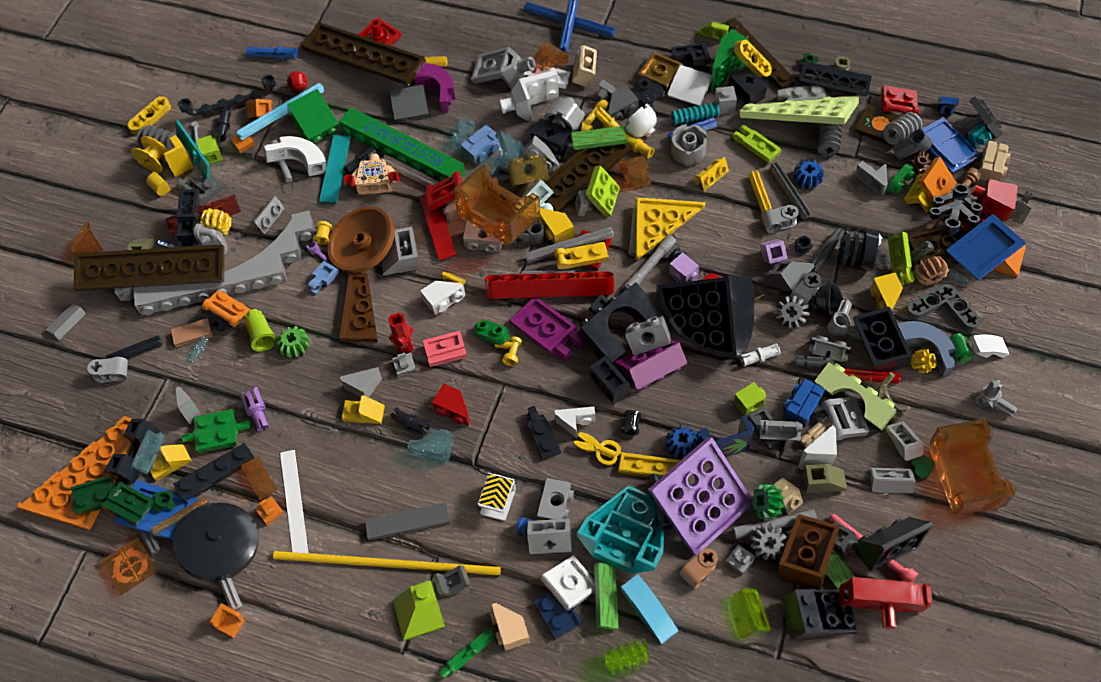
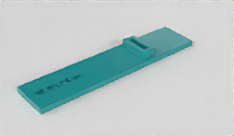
M176 120L177 137L191 155L193 164L195 166L198 165L207 179L210 178V164L181 123Z
M333 136L319 199L320 203L337 204L351 136Z

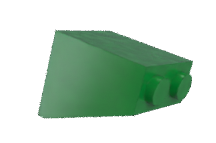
M318 89L287 104V115L305 140L316 144L323 139L322 137L326 135L331 136L338 131L339 123Z

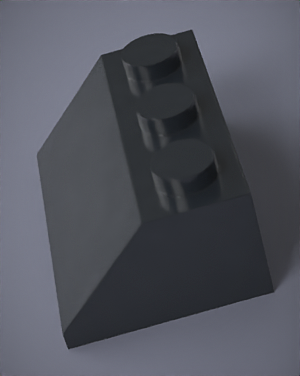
M890 306L852 317L875 369L895 371L909 367L912 354Z
M908 517L904 520L898 519L887 528L881 527L873 535L869 536L867 534L860 538L855 553L871 572L919 548L933 527V524L929 521Z

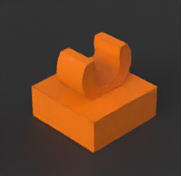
M272 496L268 499L265 498L255 507V510L266 525H269L284 514Z

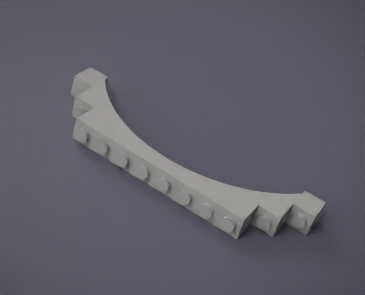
M310 211L292 214L291 221L276 240L252 259L225 271L224 282L114 289V292L120 301L134 299L135 307L142 316L163 310L167 311L180 306H188L197 302H204L218 290L231 295L287 282L284 263L302 260L299 242L313 239V236L316 235Z

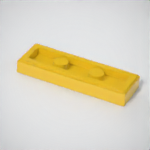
M621 452L618 473L648 477L650 474L657 473L661 479L681 460Z

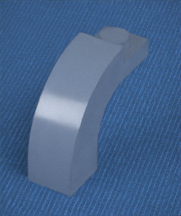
M917 321L898 323L908 347L929 349V353H933L936 357V364L941 377L950 376L955 366L954 359L951 357L955 347L951 340L941 330L927 323Z

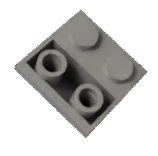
M412 227L395 230L392 246L387 255L381 260L383 275L420 269Z

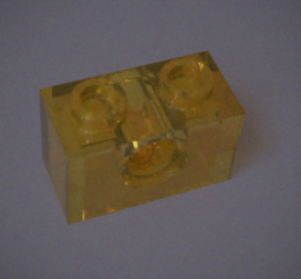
M540 154L531 155L530 159L523 160V157L514 158L511 163H508L512 185L535 182L539 179H549L546 157H540ZM527 164L532 166V171L529 174L524 172V167Z

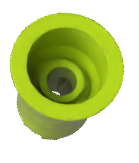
M257 309L249 310L244 315V320L250 337L251 348L258 352L271 349L277 343V337L269 327L261 311Z

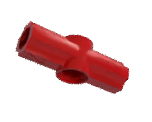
M400 312L391 314L388 318L392 332L389 335V340L396 345L399 354L411 353L414 349L410 337L414 331L413 328L406 323L404 314Z

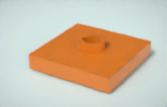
M936 157L919 180V184L931 202H933V198L936 196L951 193L952 188L957 185L941 157Z

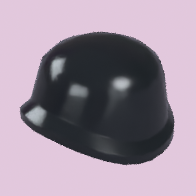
M828 282L827 285L820 287L815 294L817 309L829 315H833L838 310L843 300V295L834 282Z

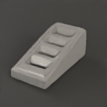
M904 421L885 427L887 434L905 461L923 456V442Z

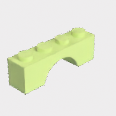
M828 363L815 380V383L823 387L832 396L841 391H852L860 395L865 402L864 418L882 431L896 413V409L893 408L895 404L887 398H884V400L880 399L877 396L878 392L870 386L867 388L863 387L860 384L862 381L856 376L851 375L849 377L843 373L845 369L837 363L834 365Z

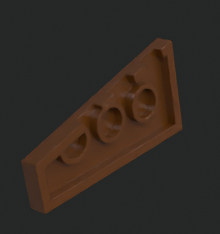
M349 273L339 337L340 341L378 342L368 274Z

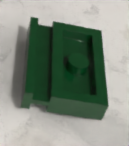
M109 475L70 487L74 514L80 516L102 509L101 504L107 500L108 495L115 488L113 477Z
M119 482L101 506L102 509L137 527L139 522L153 508L155 500Z

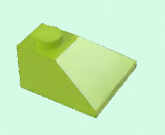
M431 580L411 586L393 599L404 641L445 628Z

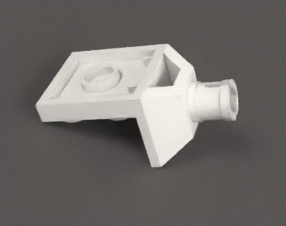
M556 70L519 79L511 91L512 97L499 100L502 113L515 110L519 117L528 122L532 121V104L559 97L558 74Z

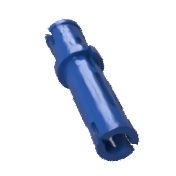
M248 46L246 48L247 57H273L277 59L297 58V49L283 48L282 46H277V48Z

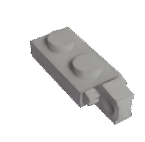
M812 85L778 90L776 97L777 102L788 100L802 101L823 99L826 97L823 87Z

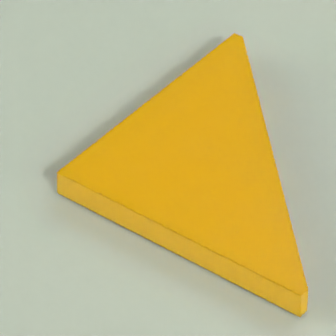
M636 197L635 260H639L668 235H671L703 210L705 202Z

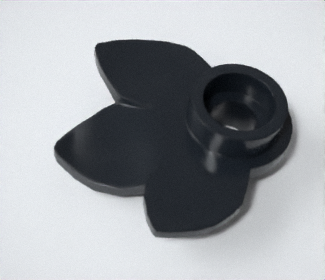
M646 77L638 79L636 88L632 91L638 98V103L648 104L651 108H653L656 98L665 97L664 89L659 84L652 83ZM645 83L647 86L642 87L641 84Z

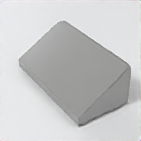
M71 304L46 329V332L60 340L86 313L81 307Z
M177 387L178 409L191 425L194 422V417L201 416V413L191 398L180 387Z
M870 468L872 492H914L915 478L912 469Z

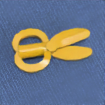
M578 433V436L585 442L574 441V445L577 448L586 452H596L598 462L605 466H612L616 463L617 457L621 454V447L618 443L612 440H604L600 444L589 434ZM612 445L617 449V451L615 452L604 446ZM600 454L605 455L613 460L606 461L601 458Z

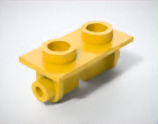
M725 157L718 160L715 159L706 168L707 171L703 170L695 176L694 182L697 185L701 184L705 192L729 171Z

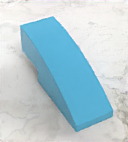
M639 574L621 586L622 594L634 607L635 613L661 645L678 632V629L661 603Z

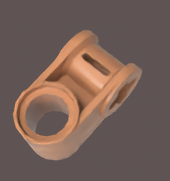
M710 548L703 549L692 561L683 567L679 575L695 590L715 569L718 560L717 553ZM704 558H705V559H709V558L712 559L711 562H709V561L706 562V563L704 562Z

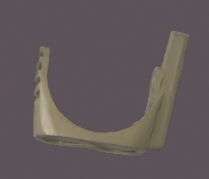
M890 372L876 391L880 399L884 400V398H887L894 403L887 392V386L895 376ZM895 404L893 408L896 409V413L890 421H899L910 411L911 407L908 406L905 409H901Z

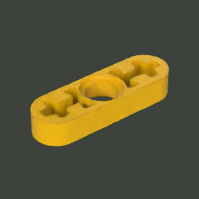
M747 40L735 43V54L759 78L771 74L770 63ZM752 55L754 56V63L751 60Z
M166 97L156 98L128 122L131 133L137 135L141 128H145L147 125L152 126L171 108ZM147 114H153L152 117L145 118Z

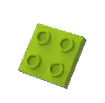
M596 166L588 189L583 191H586L587 198L605 217L612 215L620 187L601 166Z

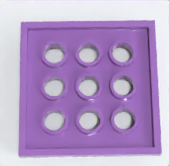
M707 437L648 489L691 554L695 556L751 507L750 504L753 500L711 437ZM708 461L710 465L709 470L704 472L703 464ZM693 474L695 481L692 485H689L688 477ZM716 478L720 479L718 488L714 487V480ZM678 487L680 495L674 499L673 491ZM704 490L706 496L705 499L701 502L699 500V494L701 491ZM730 494L731 501L726 505L724 501L725 496ZM689 504L691 511L688 515H685L684 507ZM715 507L716 515L711 518L710 510ZM700 520L702 523L701 529L696 531L695 523Z

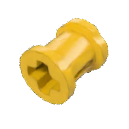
M319 221L316 223L317 231L316 235L313 236V240L319 245H327L332 225L325 221Z

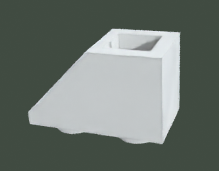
M434 281L420 290L422 300L434 315L444 312L450 305L461 301L466 296L462 283Z

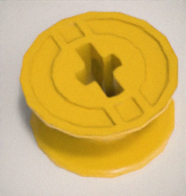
M143 136L141 137V143L145 147L144 150L133 148L131 153L143 167L160 173L162 166L158 160L166 161L163 154L168 149L154 138Z

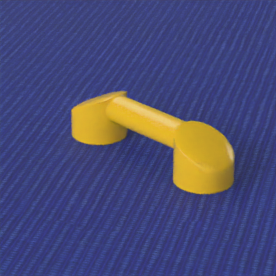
M606 100L598 102L592 112L582 122L581 131L593 130V126L590 124L596 118L594 112L599 107H602L608 114L610 102Z

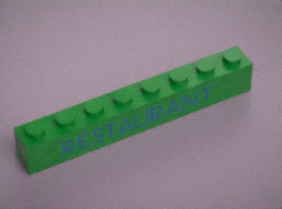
M352 107L339 120L341 131L344 135L351 136L360 143L372 146L375 150L384 153V155H389L438 181L452 176V173L456 171L460 173L462 178L466 174L464 163Z

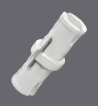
M777 343L764 348L758 347L755 351L740 355V361L743 363V367L756 362L762 363L768 358L779 356L781 354L780 348Z

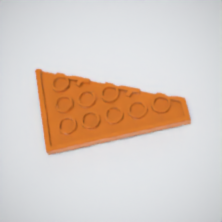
M126 416L121 418L115 426L110 427L106 431L107 434L97 442L93 441L77 457L70 460V464L61 472L57 471L41 487L36 488L33 491L34 494L23 503L19 502L17 508L90 531L100 510L76 516L73 511L70 487L109 476L104 471L113 453L128 455L131 451V443L127 438L123 437V434L133 418Z

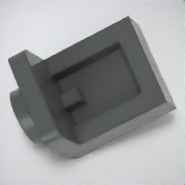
M462 565L443 575L438 573L433 575L435 588L440 595L451 597L471 585L465 567Z

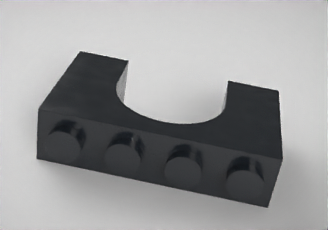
M636 282L631 286L627 284L620 290L621 295L611 297L606 302L608 305L604 309L602 306L593 313L594 317L592 319L586 318L579 324L581 328L577 334L599 359L606 356L613 363L625 352V349L609 331L608 319L611 314L625 312L631 315L639 324L646 322L651 317H666Z

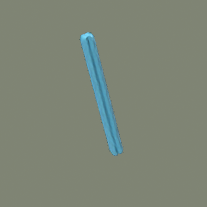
M317 83L236 132L240 140L247 138L287 114L288 103L315 89L322 93L324 92V87Z

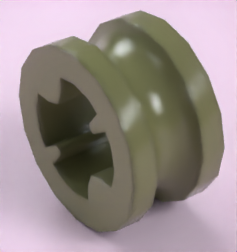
M845 56L837 57L834 68L849 70L850 59Z

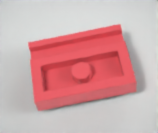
M460 331L423 340L430 367L467 358Z

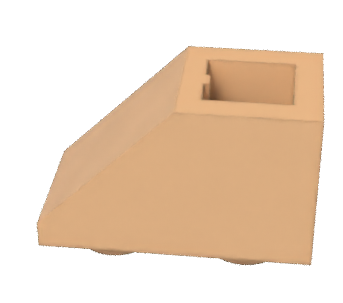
M497 603L492 604L493 611L489 613L493 625L497 624L499 632H496L499 645L503 644L506 651L530 643L523 616Z

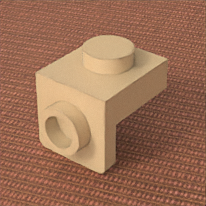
M782 478L774 484L782 490L781 496L785 497L782 504L785 506L784 510L787 514H790L803 504L799 488Z

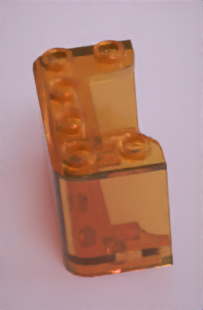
M482 164L454 188L456 212L460 218L466 219L475 227H479L488 235L498 239L502 244L511 245L540 218L539 196L531 193L529 196L525 195L522 198L499 186L498 178H492L488 173L490 167Z
M986 419L937 427L930 440L931 454L934 461H936L937 471L955 516L1006 507L1015 495L1014 484L1006 478L1002 479L1000 472L996 470L994 465V456L989 452L987 445L993 437V430L988 425Z

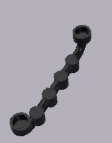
M265 75L261 79L264 90L259 91L255 89L247 95L237 94L233 99H220L215 104H203L198 109H193L190 99L183 98L178 102V107L182 113H187L191 116L203 114L205 118H210L213 115V111L230 110L229 107L234 105L242 109L246 106V101L262 99V97L269 95L273 91L276 81L273 75Z

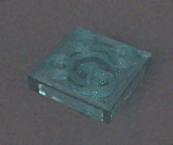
M501 131L495 134L502 155L493 160L496 167H503L509 164L522 173L527 174L530 172L529 162L521 156L524 149L522 143L515 141L510 135H506Z

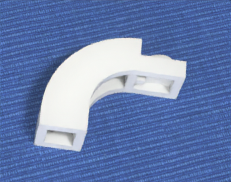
M290 136L280 137V143L264 146L267 163L283 159H295L304 164L309 176L326 172V161L323 153L315 144L308 140Z

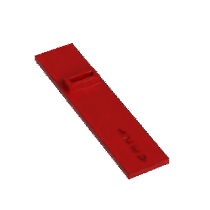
M427 194L419 195L439 261L457 256L442 208L438 207L431 210L428 207Z

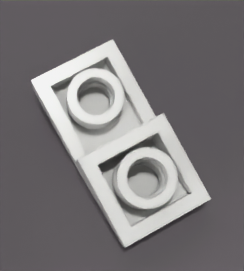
M973 335L970 337L972 341L971 347L977 355L986 358L991 355H997L1002 358L1009 355L1002 337L994 335Z

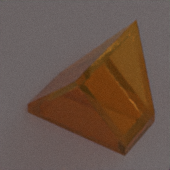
M85 221L69 250L73 256L74 253L103 251L96 232L87 221Z

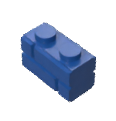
M803 379L801 384L797 383L792 391V394H794L793 398H788L783 406L785 410L784 418L791 422H800L803 428L806 427L821 401L825 389L807 379Z

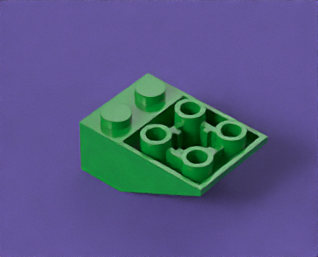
M733 29L721 38L712 70L711 91L720 87L730 74L739 67L742 68L745 64L735 54L734 45L738 41H748V39Z

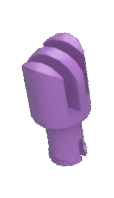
M254 387L253 390L258 403H256L250 390L246 391L250 407L244 394L241 393L239 396L247 415L253 418L257 431H263V427L265 429L269 428L263 413L266 407L258 387Z

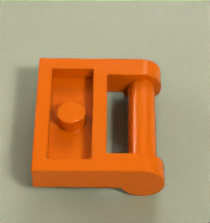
M220 290L209 299L207 298L201 306L204 310H210L228 321L229 325L234 328L244 319V315L251 310L243 303L236 301Z

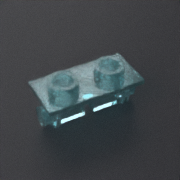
M467 114L463 120H459L456 129L459 130L457 133L454 132L450 140L453 143L450 148L451 150L456 146L461 151L460 145L470 138L473 133L475 122L473 120H466Z
M147 430L131 466L148 474L149 470L153 469L152 465L157 457V452L160 450L162 443L165 442V435L159 432L155 434Z

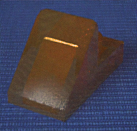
M259 456L241 465L259 500L278 490Z

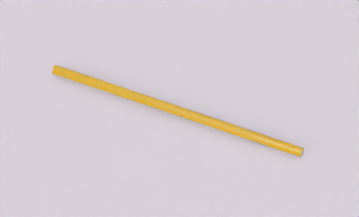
M274 551L273 559L443 572H449L462 565L465 567L466 573L499 576L501 574V567L284 551Z

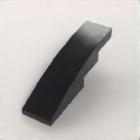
M183 189L179 193L176 216L178 220L176 235L178 247L198 246L194 236V228L196 224H199V190Z

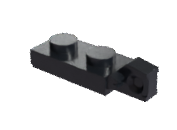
M535 406L527 408L530 417L527 420L528 429L542 460L544 461L561 454L560 447L546 417L543 414L539 415Z

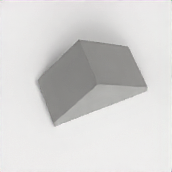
M377 367L341 376L340 379L344 389L359 397L366 396L369 398L382 380V377Z

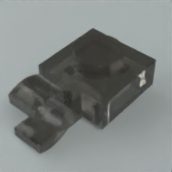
M1026 191L1021 201H1016L1015 210L1008 219L1023 225L1032 209L1027 206L1033 195L1032 193Z

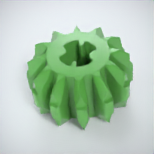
M297 326L293 329L288 327L287 331L281 330V335L277 336V348L283 356L287 355L290 359L293 355L298 358L300 353L305 354L304 349L309 348L308 335H306L305 330L299 329Z

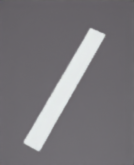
M295 450L280 453L292 552L308 553Z

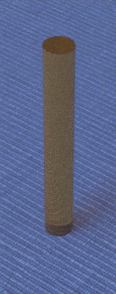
M204 496L150 528L151 533L156 535L183 519L192 510L208 504V499Z

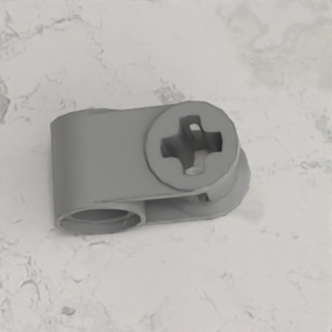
M787 205L763 212L761 218L768 233H776L781 230L794 228L797 224L798 209L793 205Z
M123 357L96 359L87 366L88 372L97 383L122 382L127 379L128 360Z

